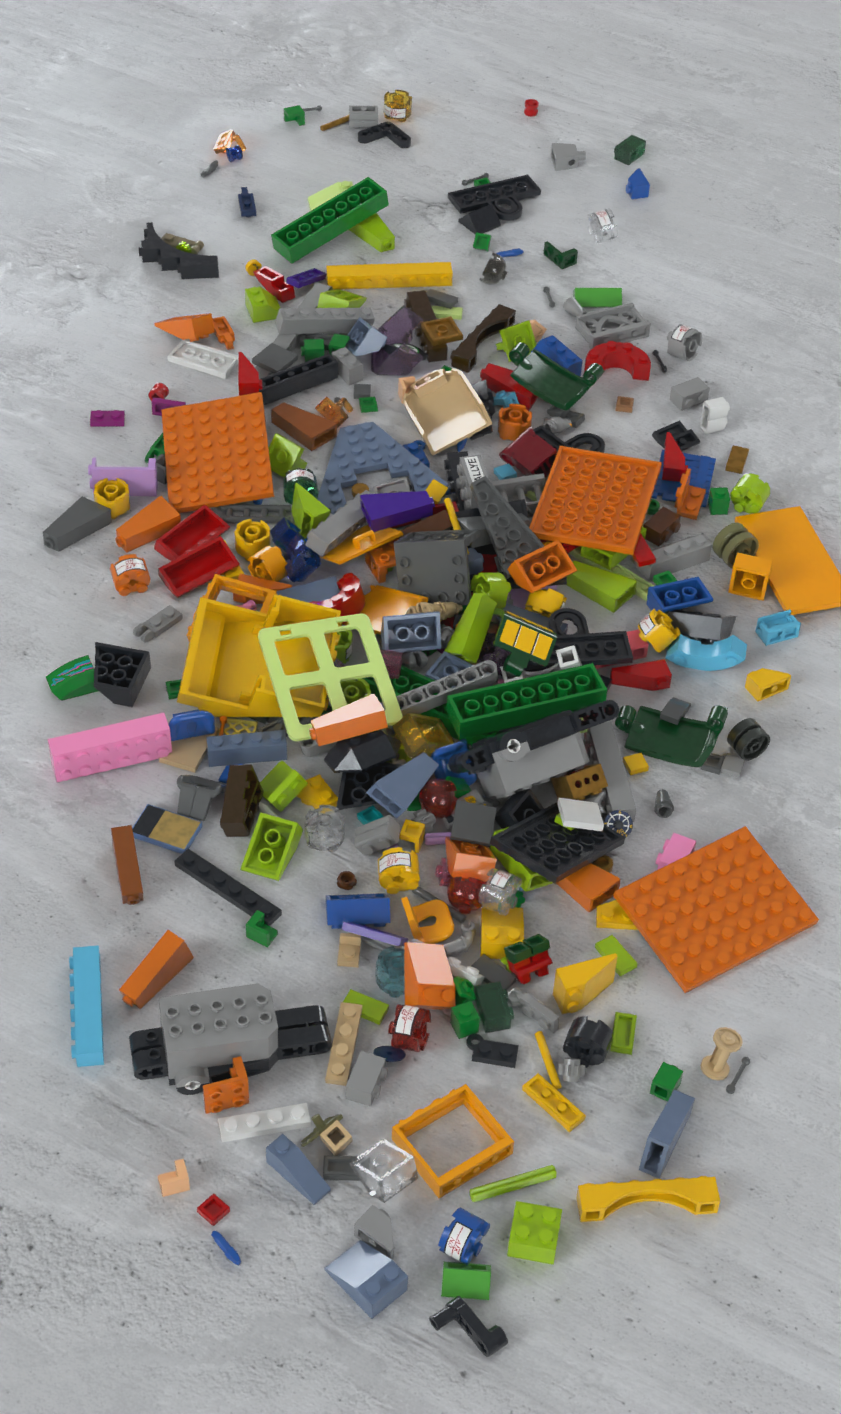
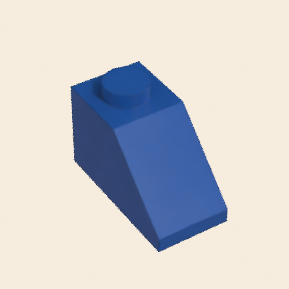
M640 168L628 178L626 193L629 194L631 199L649 196L650 184Z

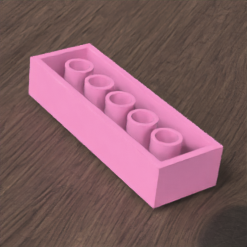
M165 713L48 739L52 768L57 782L166 757L172 752L170 728Z

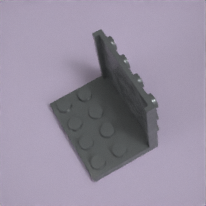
M480 529L410 532L394 542L398 589L428 597V603L432 604L440 601L441 603L454 602L458 605H468L472 595L467 546L480 537Z

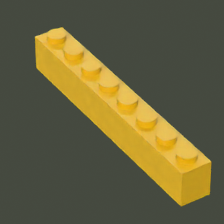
M451 262L326 266L327 285L332 286L333 290L452 286L453 272Z

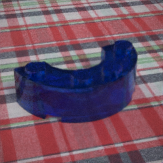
M283 517L270 530L273 538L272 541L290 557V562L285 566L288 573L287 577L292 582H304L321 565L320 555L305 545L308 538H304L299 533L301 529Z

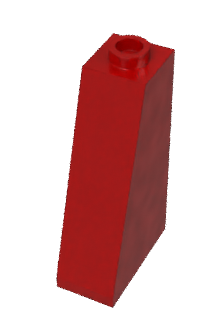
M488 363L481 370V381L487 380L488 389L495 393L505 390V392H515L519 404L526 406V410L529 411L538 399V396L531 393L510 376L513 370Z

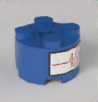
M460 1207L452 1214L455 1220L451 1222L449 1227L445 1226L438 1246L441 1247L439 1249L441 1252L468 1265L473 1255L476 1257L479 1255L483 1247L480 1241L482 1236L484 1237L487 1234L490 1224Z

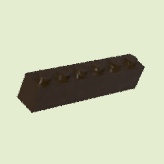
M426 291L407 292L404 306L408 309V317L411 318L412 327H415V335L419 337V345L428 355V363L447 360V344L433 346L421 328L422 322L436 320Z

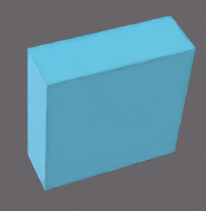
M509 463L494 468V474L499 480L517 477V472Z

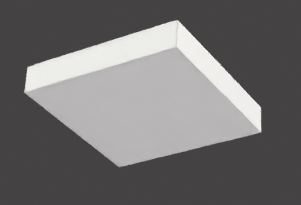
M566 798L558 799L557 804L563 826L594 831L603 830L604 823L598 803Z

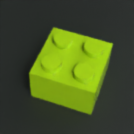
M516 1201L507 1256L554 1265L562 1209Z

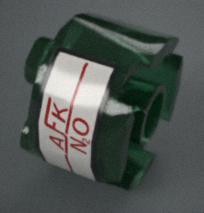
M299 468L289 470L283 479V495L286 503L288 502L290 505L293 503L295 483L301 485L318 499V483L313 471Z

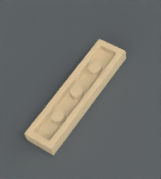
M344 1002L340 1004L333 1046L325 1077L326 1083L347 1085L363 1009L360 1004Z

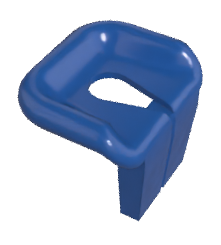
M199 709L173 714V718L168 724L171 741L215 733V718L213 714L208 711H200Z
M466 738L440 747L431 754V758L439 764L434 771L439 786L447 776L462 778L469 786L475 783L477 774L468 775V772L456 774L447 768L451 756L470 749Z

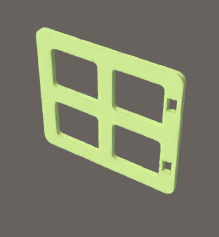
M360 613L263 628L259 631L258 640L288 737L292 741L311 739L309 729L312 728L311 724H300L290 694L292 689L324 685L332 710L334 711L347 705L340 684L341 681L373 677L385 708L387 726L397 725L401 722L402 713L370 619L366 614ZM348 622V625L338 627L337 623ZM353 629L358 630L369 662L335 667L324 634ZM281 631H291V634L288 635L280 634ZM308 637L319 671L285 675L274 642Z

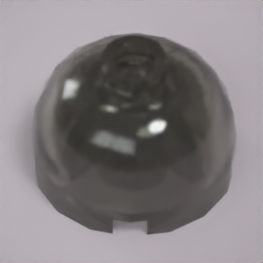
M494 252L492 253L494 258L489 259L482 273L484 278H480V281L489 285L497 284L501 279L504 280L508 273L505 271L506 261Z

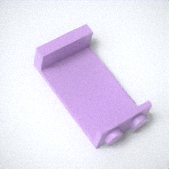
M92 458V465L88 466V474L92 475V478H90V489H93V493L95 484L100 480L108 478V481H116V478H119L128 484L130 496H157L156 458H149L148 467H97L96 458Z

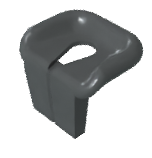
M180 775L177 779V786L180 789L177 814L205 821L212 798L220 793H225L226 785L198 776Z

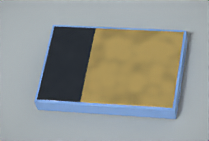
M147 804L132 830L135 839L183 854L190 848L203 825L201 821Z

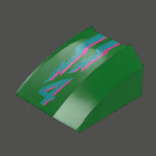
M89 655L69 661L46 676L51 692L61 701L98 692L94 687V667Z

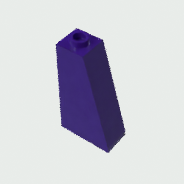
M427 491L360 495L361 509L373 532L433 515V507H435L432 497H429Z

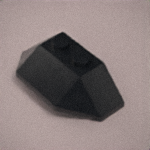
M390 728L337 741L324 758V762L334 773H361L396 758L402 745V740Z

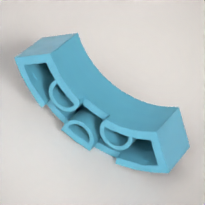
M680 634L667 647L666 659L685 668L704 671L723 670L738 665L745 660L747 644L735 635L706 645L702 644L701 641H696Z

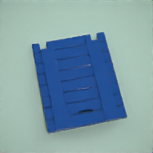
M662 449L659 461L662 462L661 470L652 498L657 499V496H662V500L676 502V491L678 487H681V484L678 481L662 480L664 450ZM683 453L685 465H688V468L691 469L690 485L706 489L701 506L706 507L716 458Z

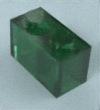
M634 135L629 136L616 145L614 159L630 165L645 154L646 140Z
M501 982L475 986V1003L485 1033L510 1029L511 1020L514 1019L513 1008L508 1006V993L506 989L503 990Z

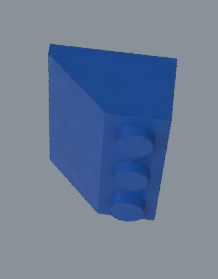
M554 335L540 340L534 347V349L560 366L581 376L583 360Z
M699 576L648 587L647 606L651 611L655 608L656 612L661 610L667 613L668 611L713 602V597Z
M388 893L325 895L327 925H331L332 929H341L343 922H353L363 926L365 924H373V927H385L386 923H391L390 897Z

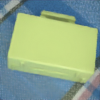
M432 306L434 314L438 319L452 317L453 320H462L463 308L452 307L450 309L443 306Z

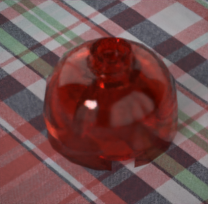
M446 779L429 780L419 793L421 809H426V812L434 814L437 819L450 816L456 806L457 798L454 791H457L456 786L453 782Z
M462 877L451 878L448 880L447 898L454 908L463 914H470L471 911H476L483 907L486 903L489 889L486 882L469 877L468 881H461Z

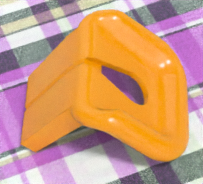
M408 897L401 898L414 939L426 944H436L448 939L453 934L454 923L448 905L444 901L435 899L412 907ZM430 916L436 917L435 924L419 927L418 923Z

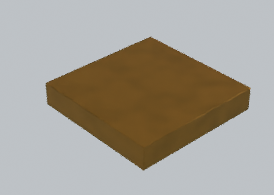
M452 317L421 323L422 330L433 346L463 340V334Z

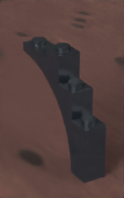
M147 222V229H144V240L141 241L142 247H138L139 256H142L143 263L158 262V265L162 266V271L178 270V273H181V279L219 278L218 256L198 255L178 250L164 242L157 235L153 222Z

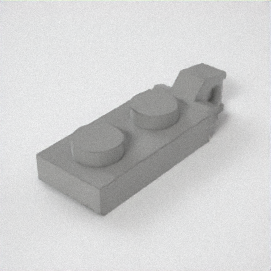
M513 987L506 994V1000L512 1006H518L527 1017H532L538 1021L543 1029H548L552 1033L559 1029V1016L527 992L523 994Z

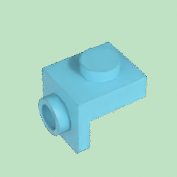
M505 390L497 392L494 397V405H504V408L509 407V404H519L515 392H505Z

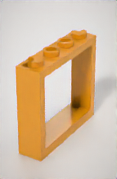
M215 574L211 583H208L206 595H203L202 598L216 601L220 590L263 601L260 612L267 614L273 596L277 594V591ZM193 623L191 626H188V633L186 635L188 637L189 642L193 628Z
M466 1084L456 1090L452 1089L446 1096L435 1099L429 1106L416 1110L412 1116L405 1120H399V1123L392 1127L393 1142L438 1198L443 1197L513 1154V1139ZM464 1104L494 1140L495 1144L442 1176L437 1177L407 1137Z

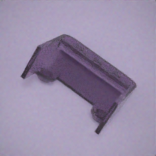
M403 305L378 328L380 332L388 337L386 344H403L391 355L383 348L371 353V371L376 375H408L423 360L420 354L404 344H409L412 341V331L423 322L421 317Z

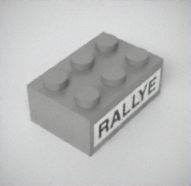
M481 455L460 457V464L457 465L459 478L456 479L457 488L461 489L460 496L461 500H464V509L478 508L470 485L484 476L488 478Z

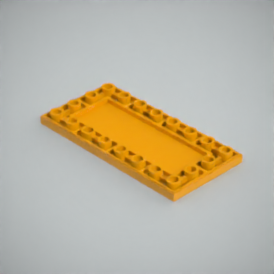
M800 506L735 517V523L742 524L749 533H752L757 538L759 548L755 556L773 560L768 583L784 611L791 610L790 615L841 607V575Z

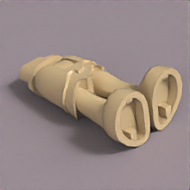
M439 601L433 604L419 602L416 606H410L406 614L439 611L440 620H444L457 615L462 611L463 607L454 602L441 603Z

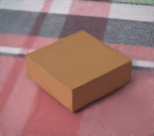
M618 396L615 411L632 413L634 398Z

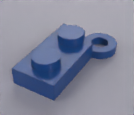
M416 440L413 443L403 445L405 449L430 468V462L423 451L426 446L424 441Z

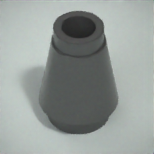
M663 789L657 792L654 806L655 813L661 818L671 816L674 811L670 796Z

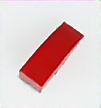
M267 266L253 271L262 286L280 302L284 303L295 298L294 286L285 282L284 275Z

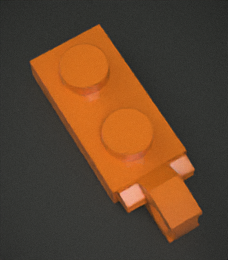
M225 316L212 318L217 339L220 343L225 344L227 350L234 349V332Z

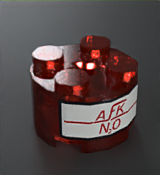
M398 1004L395 1010V1020L390 1022L388 1033L392 1035L391 1047L415 1052L423 1051L430 1034L426 1033L427 1022L431 1023L430 1010Z

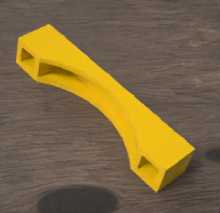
M707 1176L686 1179L678 1177L671 1180H632L623 1183L607 1182L606 1184L586 1183L578 1185L576 1196L580 1222L603 1221L621 1207L644 1201L673 1204L686 1209L694 1215L717 1213L720 1204L716 1178Z

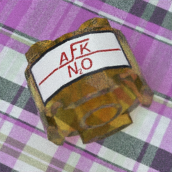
M395 90L394 93H389L388 91L384 95V117L405 122L406 118H409L412 114V96H409V92L404 90Z

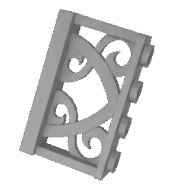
M628 303L579 315L576 317L575 329L579 330L589 343V348L592 349L608 341L626 343L649 337L651 324L641 316L633 303ZM606 323L621 324L618 328L614 329L602 328Z

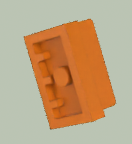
M687 468L686 474H682L681 487H678L675 497L677 499L674 508H677V514L681 517L697 520L706 489L690 485L691 469Z
M399 537L365 553V562L379 584L386 582L387 568L396 566L394 542L399 540Z
M241 1056L232 1058L233 1067L229 1068L230 1079L203 1085L206 1114L218 1113L224 1109L241 1107L249 1103L248 1077Z

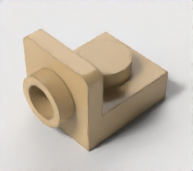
M340 933L337 966L359 967L360 935Z

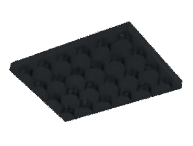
M556 802L492 836L490 844L500 852H504L512 857L515 861L527 866L531 871L545 877L549 882L556 884L623 845L626 837L604 825L602 831L574 828L571 831L555 822L556 815L560 813Z

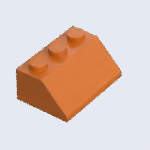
M559 539L514 560L507 569L516 585L531 593L577 571Z

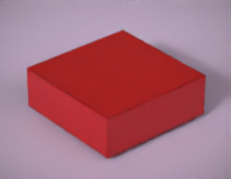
M214 1193L197 1207V1213L212 1226L216 1225L230 1212V1207Z

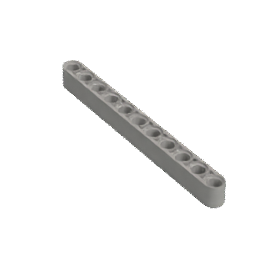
M316 282L298 308H317L320 292L333 290L332 286ZM279 334L273 343L293 352L299 344L302 334ZM259 366L255 367L259 372V379L273 374Z
M487 660L396 696L399 707L402 708L400 709L402 720L447 703L448 695L495 684L498 681L497 665L495 662ZM316 740L299 741L302 753L307 757H313L331 750L337 743L333 742L318 746Z

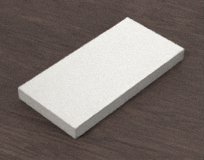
M186 339L181 340L167 356L169 362L224 379L230 375L239 361L238 355L196 342H190V340Z

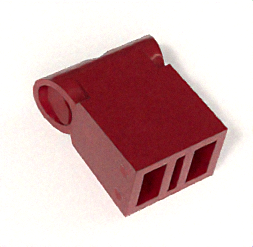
M530 426L515 441L502 450L499 456L507 464L515 466L525 476L544 473L546 478L551 471L557 450L536 435Z

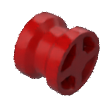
M535 99L526 100L524 114L531 117L538 114L539 102Z
M156 383L148 396L151 401L153 397L165 399L169 394V389L163 383Z

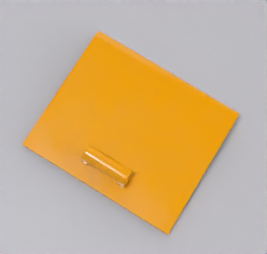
M368 524L356 530L325 556L321 557L313 550L309 554L314 560L320 557L341 565L402 536L403 532L392 528L373 532Z
M371 585V591L364 595L366 604L360 613L366 614L369 617L375 635H381L383 616L404 615L410 606H416L419 602L428 603V597L380 585Z

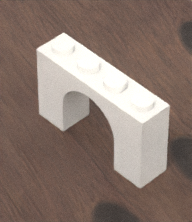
M573 645L556 650L558 662L552 667L541 671L528 672L523 670L521 676L517 677L503 671V666L500 668L504 683L578 667L582 666Z

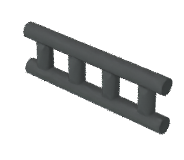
M230 504L221 506V511H226V516H220V518L226 523H240L243 520L252 519V522H260L262 520L265 523L291 524V517H286V512H291V505ZM233 511H243V516H233ZM250 512H261V516H250ZM268 512H279V516H268Z

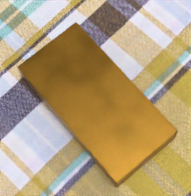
M733 445L725 471L742 474L749 449Z

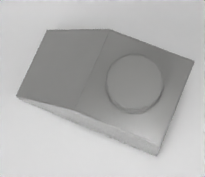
M372 1205L355 1222L354 1236L393 1260L394 1245L391 1218L385 1210L378 1209Z

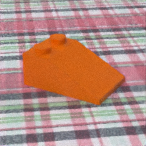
M211 313L173 317L154 323L155 327L182 340L189 339L190 342L198 341L199 337L200 339L208 338L209 334L215 333Z
M446 836L447 865L453 879L458 881L470 879L478 884L490 882L494 875L497 859L488 846L452 840Z
M405 942V1005L437 1010L454 1007L455 983L444 946Z

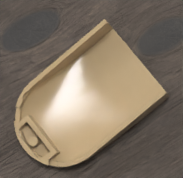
M452 368L451 371L440 369L424 375L409 387L410 391L404 394L403 404L432 456L450 446H455L458 442L465 438H470L473 434L493 424L483 402L463 372L458 369Z

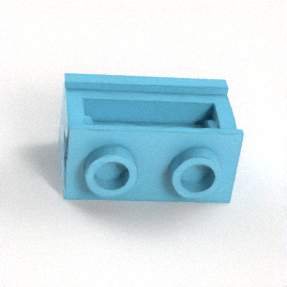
M791 610L758 618L755 632L766 646L798 637L801 623L793 615H790Z

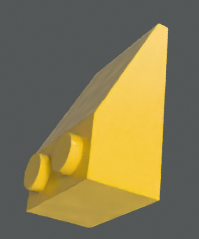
M481 906L480 957L485 954L490 959H502L506 957L505 947L520 941L523 943V908Z
M616 953L556 969L553 996L562 1014L575 1013L583 1009L614 982L618 957Z

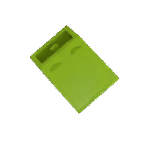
M295 483L291 513L298 536L307 541L309 531L312 528L316 529L321 521L325 522L331 510L301 485Z

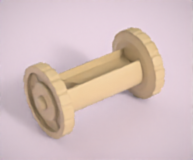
M721 1027L715 1031L713 1041L716 1047L713 1054L704 1057L700 1065L702 1072L713 1080H724L728 1076L730 1069L727 1060L731 1052H737L743 1043L741 1035L727 1027Z

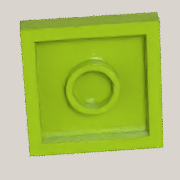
M527 320L500 330L502 342L497 343L496 348L506 352L509 362H511L509 358L510 351L520 342L525 343L529 347L530 354L537 345L530 321Z
M275 433L269 445L271 470L286 479V475L298 468L305 469L308 463L301 459L304 448Z

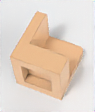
M529 320L535 341L539 342L547 329L536 320Z
M414 376L402 377L398 380V395L402 404L404 394L410 391L409 387L415 382Z
M184 1158L175 1160V1171L158 1175L163 1197L190 1190Z

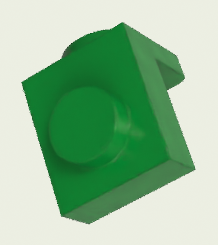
M456 976L453 979L455 983V1006L469 1001L473 1002L476 999L473 984L467 979Z

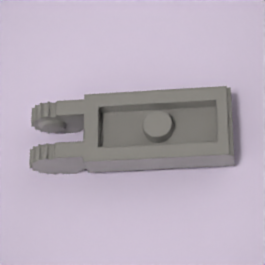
M169 605L144 623L136 626L133 629V635L136 637L142 635L141 640L144 643L148 642L183 619L182 613Z

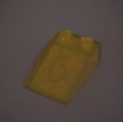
M408 713L393 726L396 738L403 744L406 755L411 759H414L423 752L431 757V754L436 749L455 743L440 718Z

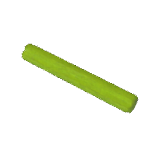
M549 1165L469 1190V1195L472 1202L481 1201L557 1177V1172L554 1165Z

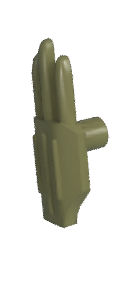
M319 1114L314 1115L311 1119L316 1127L313 1129V1132L301 1141V1146L308 1145L336 1120L340 1121L343 1119V1116L337 1114L323 1121Z

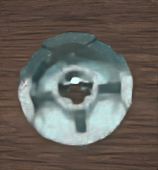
M390 946L378 954L375 976L379 988L394 998L405 994L404 949Z

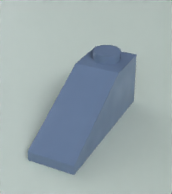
M281 1134L266 1147V1162L313 1205L331 1191L329 1185L302 1151L284 1134Z

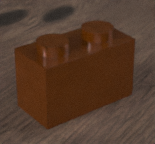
M662 507L643 524V527L647 529L645 540L658 547L667 542L671 535L679 531L681 516Z

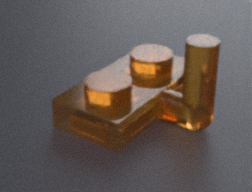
M232 129L220 134L214 151L216 154L225 153L230 149V145L234 141L237 142L241 151L246 150V146L240 136L235 134Z
M326 397L315 407L325 419L337 423V428L349 418L341 408L344 406L347 412L353 411V407L346 398H341L335 404Z

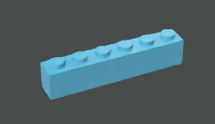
M99 945L73 947V956H69L70 969H73V974L69 975L70 987H74V991H70V1002L74 1004V1009H70L71 1022H75V1027H71V1039L75 1040V1045H71L72 1059L76 1058L77 1067L104 1065Z

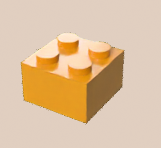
M737 552L728 593L764 601L773 560Z

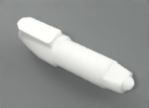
M259 803L258 810L261 813L278 817L266 804Z

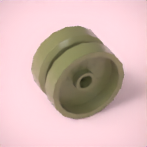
M737 522L726 526L718 533L714 539L712 549L719 558L723 559L727 566L733 569L737 552L755 556L759 548V542L752 533H749L742 524Z

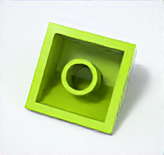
M262 287L245 289V305L253 323L275 320L277 318L279 308L281 307L274 295Z

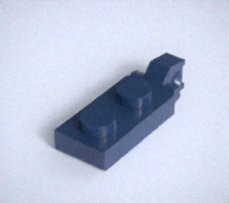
M241 187L242 193L238 194L241 217L256 216L253 193H248L247 187Z

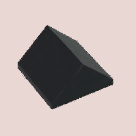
M493 204L468 213L458 219L459 223L474 234L476 232L483 234L501 226Z

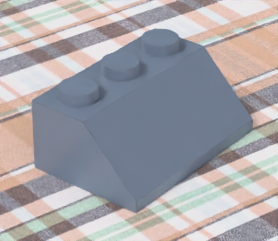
M359 317L347 335L350 337L346 348L355 356L377 352L385 346L388 337Z
M440 612L383 616L381 644L384 653L441 649Z

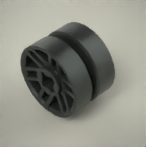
M747 718L737 723L731 729L727 742L742 759L749 761L760 756L767 749L770 743V736L755 719Z

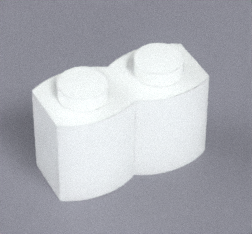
M724 397L704 401L700 426L705 434L725 429L728 422L727 414L730 410V405Z

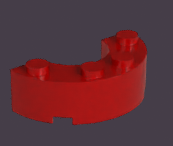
M608 341L592 348L586 356L584 372L591 364L597 363L602 366L603 370L621 368L628 371L632 375V379L649 381L650 358L643 350L632 343Z
M346 573L337 581L340 591L337 595L324 601L309 602L340 610V617L359 614L366 604L360 580L353 573Z

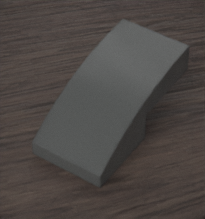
M552 405L547 410V414L551 417L559 416L563 419H570L574 428H577L585 420L584 414L570 411V409L565 411Z
M673 697L660 713V719L678 725L681 718L685 717L691 707V703Z

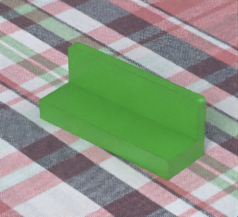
M575 288L573 290V297H575L581 307H616L622 305V288Z

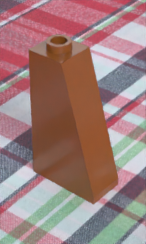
M284 402L271 409V423L310 451H314L337 437V423Z
M132 825L111 828L112 846L123 904L134 905L144 901Z

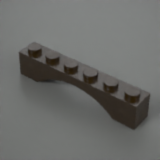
M501 304L492 309L491 313L476 326L472 333L468 334L467 338L460 343L457 349L452 351L450 359H452L451 367L469 373L476 365L478 346L490 336L500 333V330L513 326L516 310Z

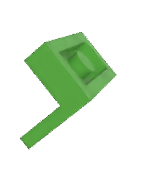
M444 1261L441 1297L455 1298L460 1296L467 1299L489 1300L491 1265L472 1263L466 1265L459 1262Z

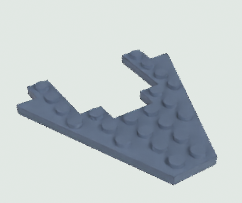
M365 422L339 429L317 500L331 510L330 513L334 515L340 507L343 508L346 504L342 488L357 484L355 474L388 468L391 479L409 476L414 491H425L433 479L448 487V483L377 424Z

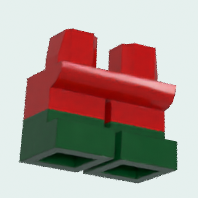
M540 934L522 940L523 943L520 941L504 948L509 970L515 974L517 981L521 984L531 981V972L535 971L538 977L549 974L548 965L553 964L548 954V949H550L549 940Z

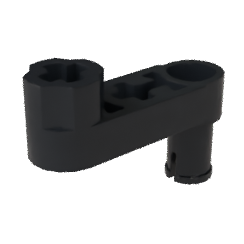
M460 1296L446 1303L445 1308L429 1317L431 1325L437 1331L452 1320L457 1321L486 1357L491 1356L508 1344V1339L503 1329L495 1325L488 1330Z

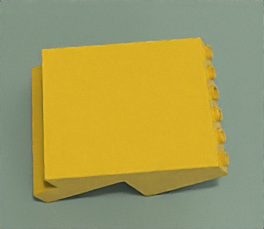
M274 594L267 614L200 597L177 703L198 707L200 711H208L214 717H282L258 640L259 631L263 628L340 617L341 611ZM342 622L337 623L338 627L342 626ZM281 631L280 634L288 635L291 634V631ZM337 632L327 633L324 636L332 660L335 662L337 651L334 649L339 643L340 635ZM308 637L274 642L285 675L319 671ZM324 685L290 690L298 717H320L323 710H327L329 699H326L327 691Z

